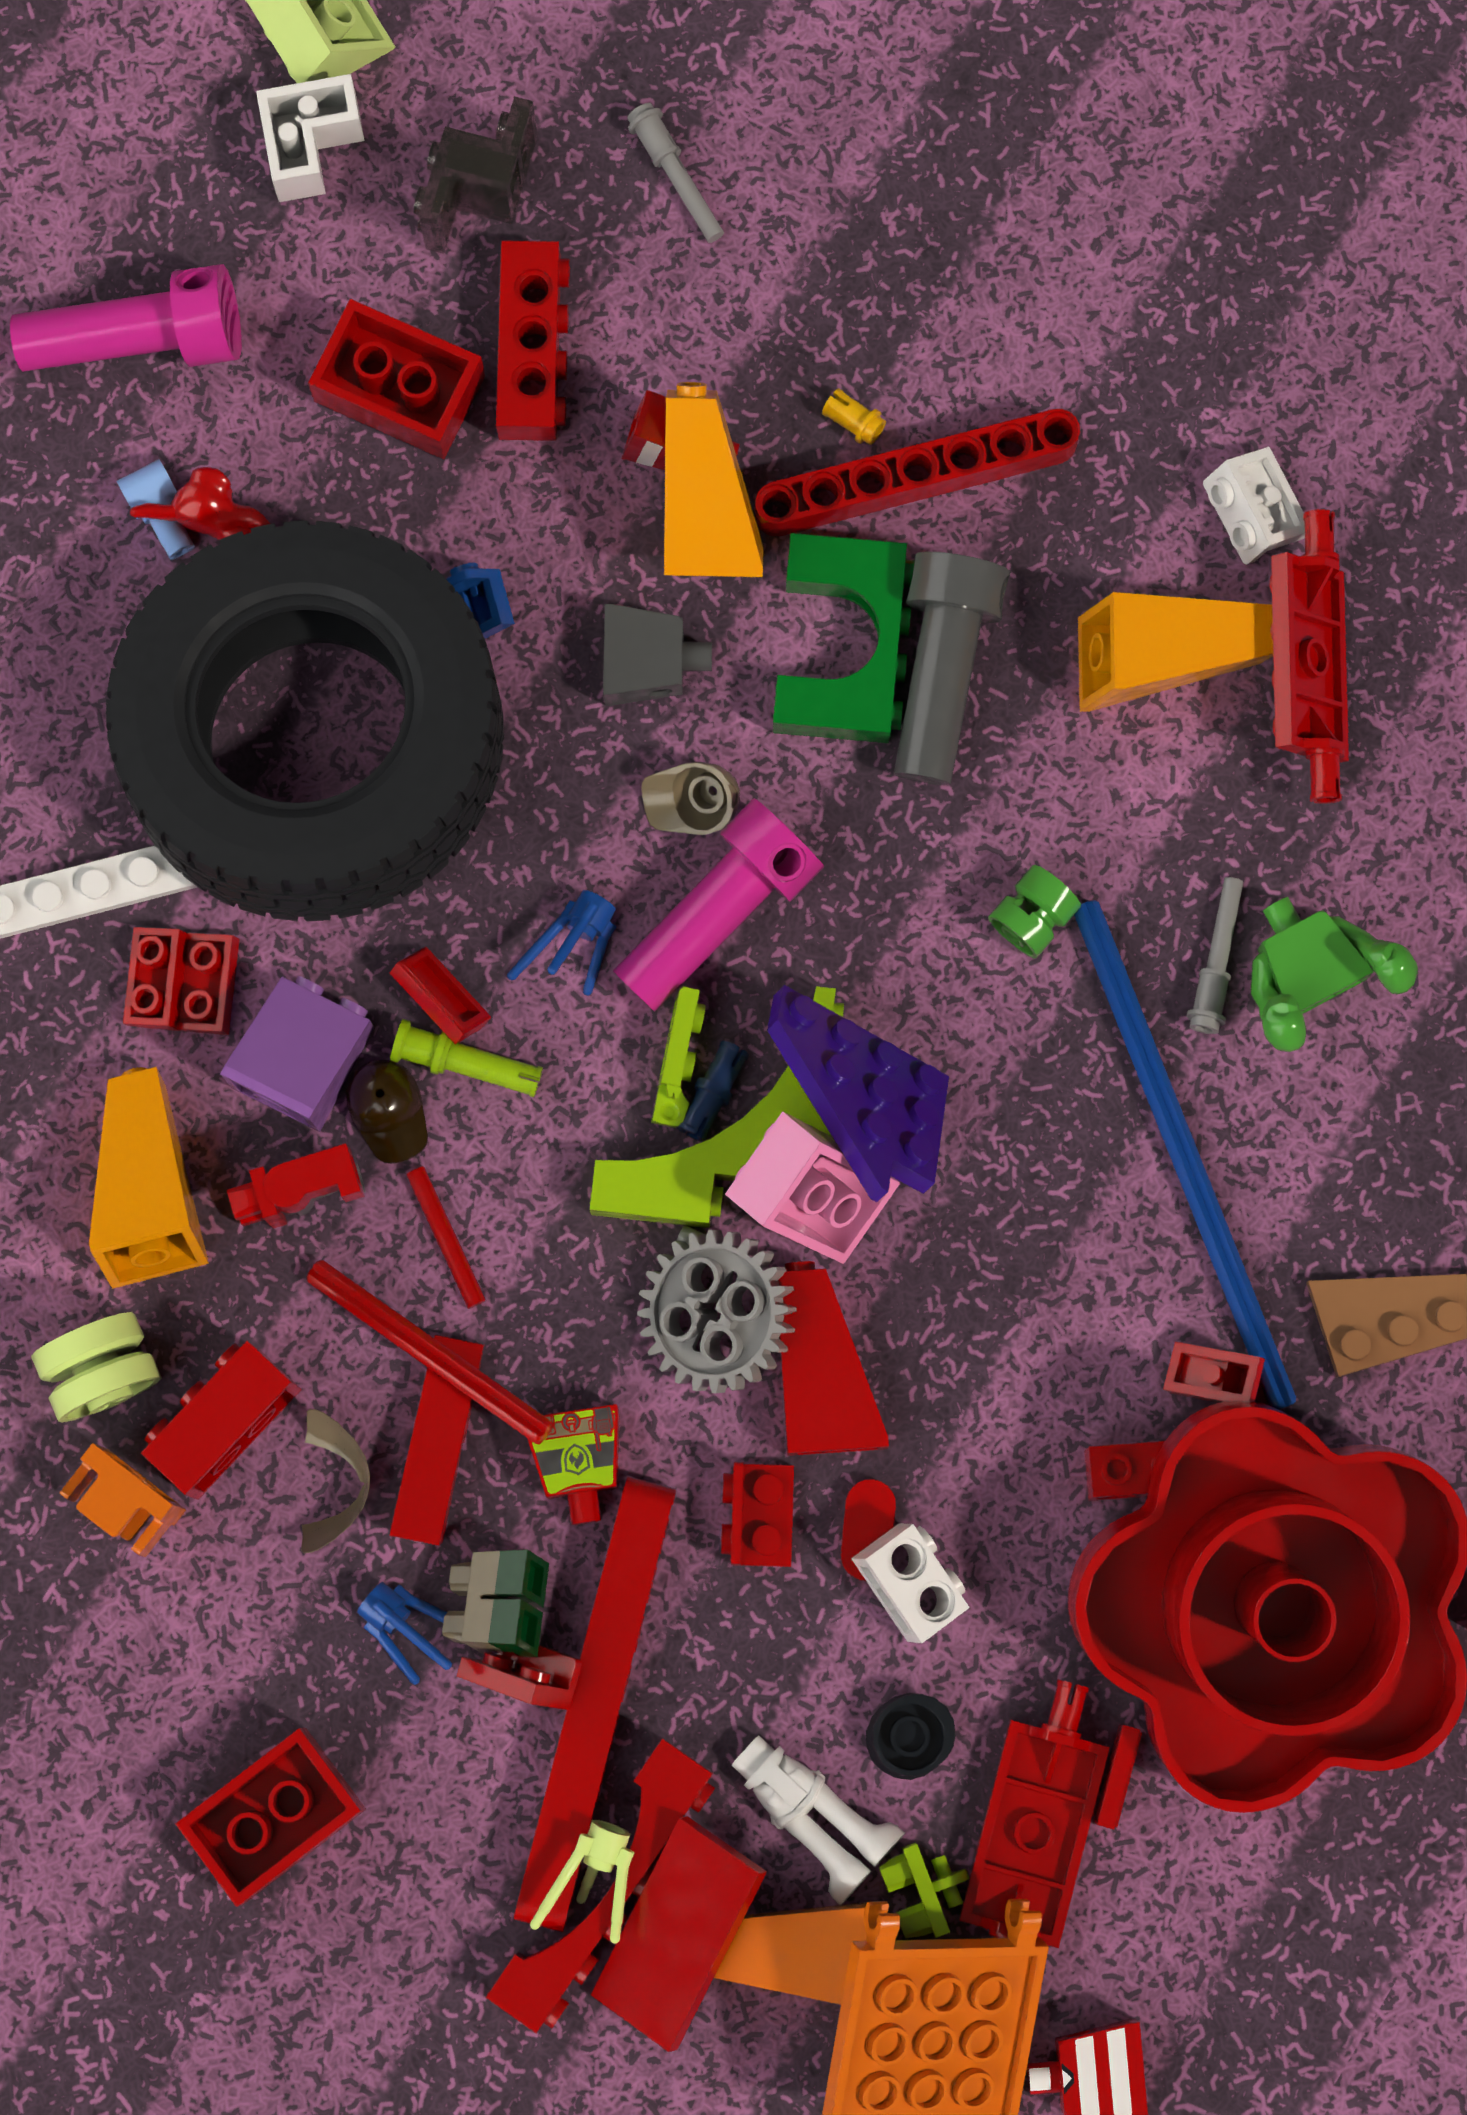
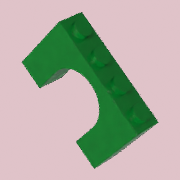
M790 534L786 593L839 597L857 604L868 614L874 623L878 636V645L874 655L862 669L844 678L820 679L777 675L773 733L889 743L891 730H900L903 701L893 699L895 682H905L907 654L898 653L899 635L909 636L911 607L902 606L903 588L910 589L914 569V560L906 559L907 543Z

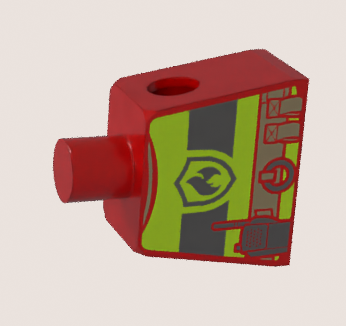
M613 1404L543 1415L553 1424L550 1434L540 1445L533 1443L528 1438L527 1440L546 1497L548 1499L568 1497L571 1525L601 1521L597 1492L618 1489L620 1420L618 1405Z

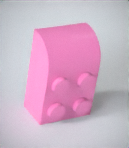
M782 1111L775 1123L767 1129L764 1139L748 1162L738 1171L734 1182L725 1195L763 1227L844 1264L898 1188L900 1182L890 1177L888 1192L878 1202L871 1200L833 1137Z

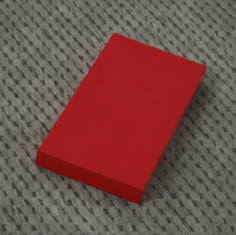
M688 1816L680 1817L591 1996L666 2051L678 2050L767 1871Z

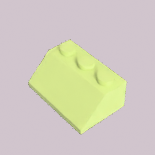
M245 0L263 27L266 37L272 42L285 63L288 73L296 83L351 74L395 48V45L367 0Z

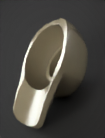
M684 763L647 776L642 781L641 786L648 822L654 829L695 835L714 833L727 826L735 816L740 803V789L736 779L723 767L711 763ZM713 787L717 789V793L713 791Z

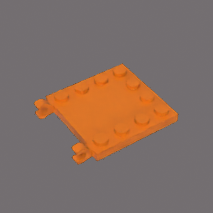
M1009 1899L1005 1908L1007 1938L896 1940L900 1928V1915L898 1913H888L889 1903L887 1901L867 1902L864 1910L866 1941L851 1942L822 2115H1018L1049 1948L1040 1937H1037L1041 1927L1042 1913L1040 1911H1028L1030 1904L1028 1899Z

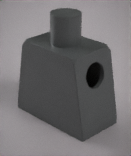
M605 604L603 697L605 706L682 695L683 671H712V642H684L682 617L626 606Z

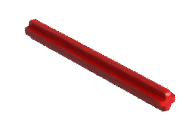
M319 1260L308 1272L306 1279L313 1287L533 1443L540 1445L550 1434L553 1424L548 1418L324 1260Z

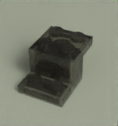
M514 96L510 112L502 111L500 115L496 139L445 126L441 141H433L427 160V170L431 171L427 187H419L413 209L414 214L419 217L417 230L423 234L427 250L445 253L457 210L509 224L513 223L538 139L533 101Z

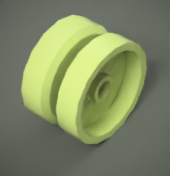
M133 1312L116 1314L79 1327L46 1343L31 1355L41 1380L52 1383L64 1381L49 1396V1401L59 1422L73 1421L112 1408L149 1389L162 1379L155 1360L150 1353L136 1352L128 1354L136 1349L144 1338V1334Z

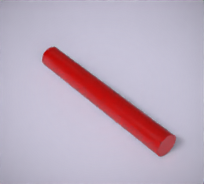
M422 1166L410 1171L406 1176L467 1308L471 1309L484 1303L486 1299L425 1167Z

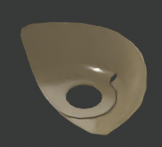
M309 1409L307 1411L305 1443L328 1449L343 1457L356 1470L360 1482H363L364 1485L357 1499L343 1512L322 1521L302 1525L303 1539L301 1551L303 1553H311L321 1549L334 1541L351 1526L364 1508L370 1484V1472L366 1457L355 1439L337 1421L316 1409Z

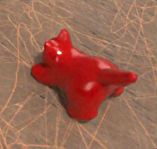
M200 467L193 470L189 481L177 491L170 504L144 503L130 509V515L135 518L177 521L192 531L210 535L218 540L241 531L245 535L251 533V528L271 524L255 508L234 503L229 479L219 469L212 467Z

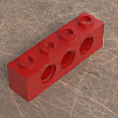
M501 241L496 429L499 440L556 441L557 426H566V397H558V380H567L568 358L567 350H559V334H568L569 308L568 304H560V288H569L570 260L569 258H561L559 241ZM531 289H541L547 293L546 297L540 302L531 303L523 299L524 294ZM532 334L541 335L546 339L545 343L536 349H529L521 344L527 336ZM531 380L540 381L545 385L544 389L536 395H526L520 391V388L524 383Z

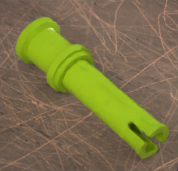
M402 1019L390 1056V1061L396 1063L403 1059L430 1068V1073L436 1075L439 1073L444 1074L445 1070H449L528 1094L533 1098L535 1097L538 1083L520 1077L540 1081L543 1071L541 1066H533L460 1043L455 1045L443 1031L440 1034H435L411 1026L410 1020Z

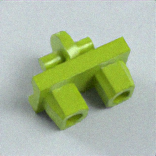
M915 1842L901 1847L902 1854L892 1857L878 1867L888 1893L915 1883L921 1902L896 1911L900 1915V1926L904 1937H919L933 1932L937 1938L950 1933L935 1892L943 1891L949 1908L962 1904L963 1901L957 1884L970 1879L967 1870L962 1869L951 1872L944 1854L931 1859L937 1875V1879L931 1881L918 1844Z

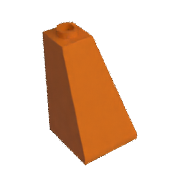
M867 1902L745 1915L714 1978L841 2005L851 1942L866 1941L864 1910Z

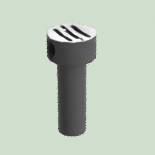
M927 551L916 553L913 577L906 604L911 608L924 612L894 775L934 785L945 786L951 784L981 623H997L1002 620L1003 601L1011 573L1006 567L987 560L960 554Z

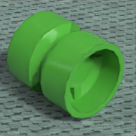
M1032 865L1016 883L1017 895L1015 897L1005 896L988 916V920L999 934L1022 953L1031 958H1037L1054 939L1053 927H1064L1080 909L1081 903L1075 894L1057 877L1038 865Z

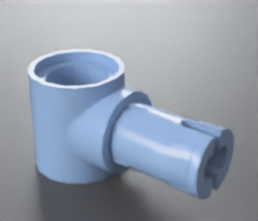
M160 459L116 481L131 508L144 503L168 505L177 493ZM142 518L145 524H151L170 560H174L195 548L186 528L177 521Z

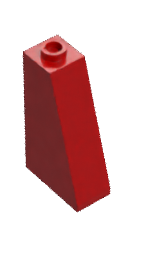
M814 1261L786 1263V1272L778 1280L779 1286H793L794 1291L783 1297L784 1304L797 1307L796 1312L784 1315L783 1321L794 1327L795 1332L782 1333L779 1337L788 1347L787 1352H781L787 1456L888 1449V1434L826 1269H815Z

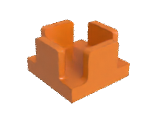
M94 1443L90 1445L80 1458L83 1461L59 1493L67 1500L75 1502L98 1474L97 1479L77 1503L76 1508L110 1536L118 1537L120 1535L127 1541L134 1538L152 1515L154 1517L153 1521L131 1548L136 1554L146 1557L168 1528L171 1525L174 1526L186 1511L184 1507L109 1449Z

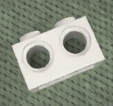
M898 1523L851 1559L906 1641L923 1643L970 1607L962 1597V1594L965 1593V1588L961 1580L951 1569L946 1568L944 1570L933 1554L937 1551V1546L928 1532L921 1526L916 1528L914 1524ZM901 1545L908 1553L909 1562L905 1570L898 1573L892 1565L891 1558L894 1550ZM930 1587L936 1594L937 1603L934 1610L927 1615L921 1609L920 1596L926 1588Z

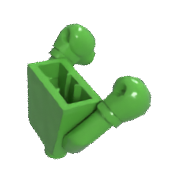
M1285 897L1263 910L1275 935L1261 943L1257 949L1259 954L1252 961L1251 996L1259 1008V1015L1267 1041L1279 1051H1296L1304 1045L1306 1038L1304 1013L1366 981L1373 971L1376 973L1381 984L1392 994L1405 993L1415 983L1418 975L1417 963L1410 951L1403 945L1384 941L1383 939L1378 940L1367 931L1340 916L1330 917L1324 910L1301 920L1289 897Z

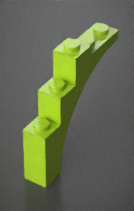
M816 986L813 1001L843 1017L844 1003L834 1002L836 988ZM788 1065L772 1090L742 1119L709 1140L673 1154L641 1160H595L589 1210L591 1215L710 1228L711 1216L721 1217L724 1187H715V1179L735 1180L738 1171L748 1162L764 1139L767 1129L775 1123L782 1111L830 1136L832 1135Z

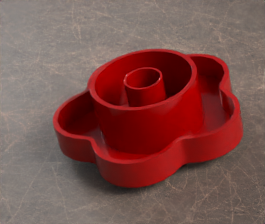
M1238 1400L1213 1404L1190 1415L1166 1439L1153 1465L1145 1504L1140 1509L1107 1525L1082 1551L1075 1564L1069 1583L1068 1612L1070 1622L1080 1646L1097 1669L1113 1684L1143 1700L1146 1725L1152 1745L1159 1759L1184 1790L1199 1801L1225 1811L1246 1813L1271 1809L1301 1794L1330 1767L1340 1766L1363 1771H1386L1401 1768L1433 1752L1451 1733L1459 1719L1465 1702L1467 1669L1461 1644L1450 1624L1447 1610L1462 1581L1467 1566V1516L1461 1500L1448 1481L1429 1465L1403 1451L1372 1444L1328 1448L1307 1426L1274 1407L1252 1401Z

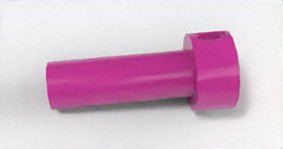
M224 264L173 271L170 278V291L13 314L10 319L12 349L18 367L22 372L180 349L185 363L188 367L238 360L242 350L241 324L237 299L232 280Z
M755 798L720 832V835L732 849L613 970L654 1012L774 890L791 902L824 868V865L812 851L768 808Z

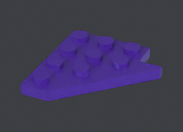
M783 985L773 996L767 1031L870 1199L878 1202L888 1192L890 1177L924 1194L935 1184L949 1076L934 1066L928 1065L897 1048L894 1044L861 1028L851 1020L845 1019L816 1003L811 998Z

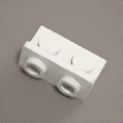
M1270 447L1224 461L1203 481V486L1209 500L1215 507L1230 536L1232 545L1236 548L1245 565L1255 562L1269 550L1305 538L1304 512Z

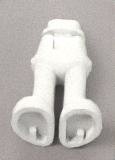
M758 1735L731 1766L747 1780L744 1786L748 1790L754 1788L753 1792L757 1799L770 1814L771 1824L775 1825L777 1829L785 1828L823 1864L830 1875L828 1892L841 1906L865 1880L871 1870L846 1851L807 1815L809 1811L814 1807L874 1867L899 1842L905 1832L891 1822L875 1825L867 1821L845 1804L825 1784V1776L819 1770H810L786 1754L783 1756L784 1750L780 1746L774 1750Z

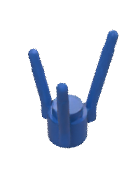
M583 890L576 902L569 900L562 914L518 960L515 966L508 972L507 978L515 980L567 925L570 933L557 951L547 971L551 975L558 971L579 938L593 941L597 935L598 939L583 987V994L586 996L591 995L608 941L616 929V926L610 922L616 908L598 894Z
M381 1582L369 1593L358 1608L357 1614L367 1621L364 1629L379 1641L398 1668L414 1685L419 1683V1676L385 1630L391 1635L398 1630L443 1669L449 1670L452 1667L451 1661L405 1622L411 1613L405 1605L442 1623L447 1612L413 1596L400 1584L393 1590L387 1584Z

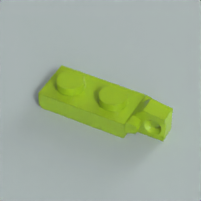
M683 986L676 994L651 1123L677 1128L683 1123L688 1110L689 1102L683 1095L680 1086L682 1080L691 1081L696 1058L695 1052L688 1051L691 1032L700 1034L706 1005L697 1003L700 992L698 989Z

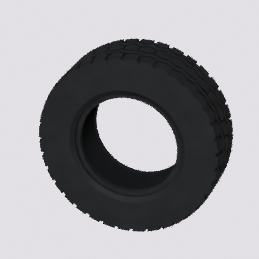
M308 520L283 522L282 527H276L274 523L251 528V533L243 535L242 531L219 540L220 545L214 548L210 544L190 556L191 562L187 565L182 562L165 576L166 583L163 586L157 584L143 601V610L137 609L125 630L127 638H121L113 659V664L116 668H111L107 688L109 699H106L107 738L115 771L137 818L155 847L159 849L163 857L178 872H182L183 877L202 891L206 892L209 890L208 892L211 896L233 907L237 903L239 909L265 917L267 912L274 919L298 921V917H304L305 921L331 920V915H338L339 919L363 914V909L371 907L373 911L393 903V897L399 894L402 897L408 895L423 885V879L428 877L431 880L449 864L448 857L450 855L455 857L470 839L469 831L475 832L487 810L485 803H490L498 780L496 773H499L504 748L502 744L504 740L502 703L487 643L478 622L473 618V613L457 591L455 592V588L436 568L432 570L429 562L410 549L405 552L402 544L381 534L379 538H376L372 531L349 525L348 529H345L341 523L316 521V525H310ZM330 643L360 651L383 665L397 679L405 691V709L401 729L384 761L372 774L351 789L313 802L291 803L274 801L242 789L228 779L214 764L211 739L213 724L220 703L234 681L252 664L263 657L294 645Z

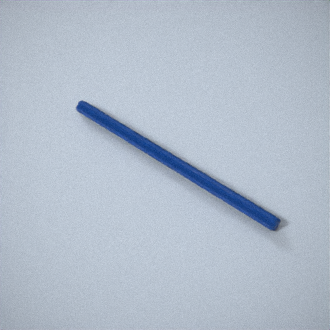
M1097 900L1082 903L1080 909L1074 914L1247 1352L1249 1355L1265 1359L1260 1385L1268 1405L1278 1410L1293 1405L1296 1402V1395L1101 906Z

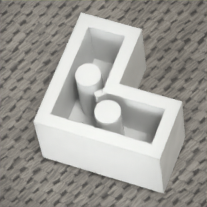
M351 74L256 91L271 177L278 201L284 202L326 194L318 149L365 141Z

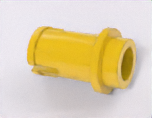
M840 388L836 389L833 392L836 398L834 399L832 396L828 398L823 407L822 415L856 435L855 441L861 444L865 441L872 445L879 438L886 425V420L880 417L881 411L878 409L871 411L844 393Z

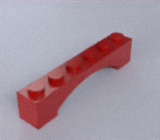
M664 1738L659 1742L633 1781L641 1787V1806L637 1828L630 1850L634 1851V1855L628 1869L625 1902L631 1894L637 1898L640 1897L653 1871L649 1867L659 1852L663 1851L678 1819L684 1817L689 1808L699 1813L715 1790V1787L708 1783L713 1773ZM615 1881L594 1910L563 1938L528 1957L517 1952L485 1998L534 2033L538 2032L543 2023L552 2029L569 2005V2002L563 1999L562 1995L572 1980L582 1985L599 1959L591 1954L602 1937L611 1942L610 1932ZM623 1914V1923H622V1925L624 1924V1922H625L626 1919L628 1918V1916L625 1915V1914Z

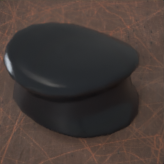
M910 1692L895 1696L880 1706L871 1717L866 1730V1747L873 1763L882 1772L894 1778L906 1780L923 1777L936 1769L950 1754L956 1737L954 1719L948 1708L934 1697Z

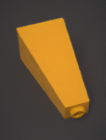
M702 382L677 383V390L667 389L664 575L763 577L764 547L717 390H707V384Z
M1112 592L1078 617L1080 712H1090L1263 663L1273 657V640L1270 631L1273 622L1272 604Z
M144 1067L132 1068L122 1073L121 1076L108 1079L89 1246L93 1257L112 1289L209 1264L166 1085L157 1067L149 1069Z

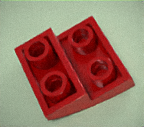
M134 927L123 1024L150 1029L229 1035L240 939L234 935L186 933L180 929Z

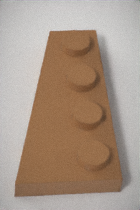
M1467 1274L1314 1280L1306 1282L1336 1378L1467 1339Z

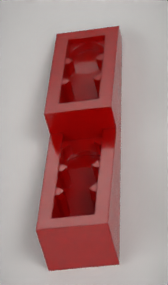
M441 1335L434 1336V1339L480 1370L485 1344ZM428 1367L389 1536L439 1546L443 1543L473 1399Z

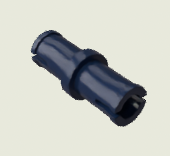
M727 1041L720 1042L719 1049L704 1078H698L693 1086L696 1093L688 1107L683 1123L677 1127L681 1133L688 1131L686 1136L699 1142L707 1140V1135L722 1106L729 1105L733 1097L730 1090L745 1061L749 1058V1054L745 1050L738 1052L739 1046Z

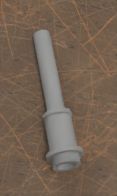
M651 103L638 106L627 117L630 122L628 126L629 132L633 135L637 134L653 160L654 166L659 168L662 166L707 242H715L723 236L724 231L678 156L681 154V149L676 145L661 120L663 112L660 108H654Z
M1233 877L1224 878L1207 967L1199 971L1193 1009L1188 1010L1186 1016L1191 1020L1189 1027L1192 1030L1205 1034L1219 1033L1220 1026L1225 1025L1226 1022L1222 1012L1228 982L1231 978V975L1226 972L1243 887V881Z

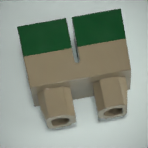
M528 1549L473 1552L472 1562L452 1565L449 1578L450 1589L458 1596H467L465 1611H448L444 1615L443 1636L453 1642L468 1645L482 1654L496 1651L513 1652L523 1657H538L543 1612L537 1608H544L549 1563Z

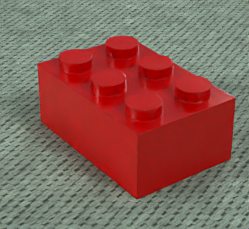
M349 299L308 385L314 402L441 459H445L485 378V371L481 356L353 299Z
M246 1341L241 1347L236 1343L231 1345L215 1363L219 1371L206 1384L201 1380L195 1383L179 1402L184 1408L170 1422L163 1418L144 1438V1441L149 1445L141 1454L184 1495L199 1500L302 1390L260 1349L249 1341Z
M299 1728L175 1824L234 1905L238 1907L256 1896L359 1816L366 1808L307 1728Z

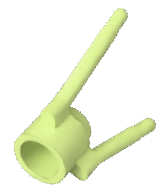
M592 1820L588 1834L580 1833L574 1852L539 1906L538 1911L530 1922V1927L534 1930L540 1927L584 1857L583 1862L588 1865L576 1897L579 1904L585 1903L598 1871L611 1873L614 1865L617 1866L610 1941L614 1944L618 1943L623 1923L628 1869L634 1855V1851L626 1848L630 1833L612 1823Z

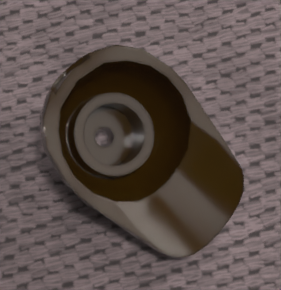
M375 1060L358 1068L351 1076L347 1085L346 1101L351 1119L370 1149L380 1161L388 1164L401 1163L417 1156L427 1145L428 1133L421 1092L414 1077L406 1067L390 1060ZM378 1090L384 1091L385 1094L382 1098L376 1097Z

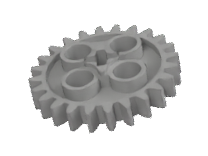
M708 1230L706 1238L702 1233H690L689 1245L684 1241H674L671 1243L675 1257L669 1254H659L657 1256L663 1268L661 1272H646V1276L655 1285L653 1290H640L639 1292L640 1296L650 1301V1308L637 1311V1316L648 1318L651 1323L650 1326L640 1332V1335L655 1338L656 1343L651 1346L647 1353L649 1356L665 1355L659 1369L661 1372L677 1369L675 1383L687 1384L692 1380L693 1391H706L710 1385L712 1393H725L727 1384L732 1391L743 1390L745 1388V1379L750 1383L762 1381L759 1367L766 1370L777 1367L771 1352L780 1353L788 1351V1347L779 1337L782 1333L795 1332L794 1327L783 1322L784 1315L797 1311V1307L784 1304L783 1297L794 1291L793 1286H779L778 1280L784 1275L786 1269L785 1267H768L774 1253L772 1251H761L756 1254L759 1243L757 1239L746 1238L741 1243L740 1232L728 1231L725 1237H723L721 1230ZM707 1265L711 1267L714 1277L713 1283L708 1290L701 1281L702 1271ZM735 1271L737 1273V1279L732 1284L733 1272ZM747 1289L752 1291L755 1299L754 1308L749 1314L742 1306V1297ZM714 1303H717L715 1308L717 1312L721 1313L719 1320H717L718 1313L712 1309ZM684 1309L691 1316V1327L686 1334L682 1331L679 1324L680 1315ZM725 1333L730 1336L732 1341V1351L727 1358L723 1356L720 1350V1341ZM701 1339L700 1351H698L696 1345L698 1340Z

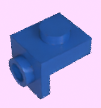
M467 563L450 570L451 576L446 580L455 588V592L457 591L473 613V618L478 622L485 639L515 624L500 569L479 568L477 563Z

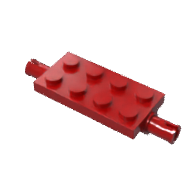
M1325 509L1310 510L1303 513L1305 554L1297 556L1285 552L1271 556L1272 575L1269 581L1272 593L1273 617L1270 631L1273 640L1274 661L1272 685L1274 688L1275 718L1273 720L1275 748L1303 755L1306 759L1310 760V802L1319 804L1336 803L1342 800V794H1340V763L1349 761L1344 572L1340 571L1339 554L1334 552L1335 512Z
M1057 1679V1689L1048 1724L1042 1723L1041 1728L1013 1720L1009 1721L958 1920L989 1929L988 1935L993 1936V1938H1007L1008 1931L1005 1923L1007 1901L1009 1899H1028L1030 1901L1028 1911H1040L1042 1913L1041 1927L1037 1937H1040L1048 1946L1059 1948L1110 1747L1081 1739L1082 1734L1077 1733L1086 1695L1090 1688L1078 1684L1075 1685L1071 1702L1068 1704L1072 1683Z

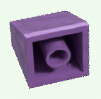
M301 976L297 977L295 983L281 977L224 1065L220 1075L232 1089L320 1132L364 1049L374 1026L369 1019L365 1018L368 1010L345 998H341L339 1004L322 997L324 989Z

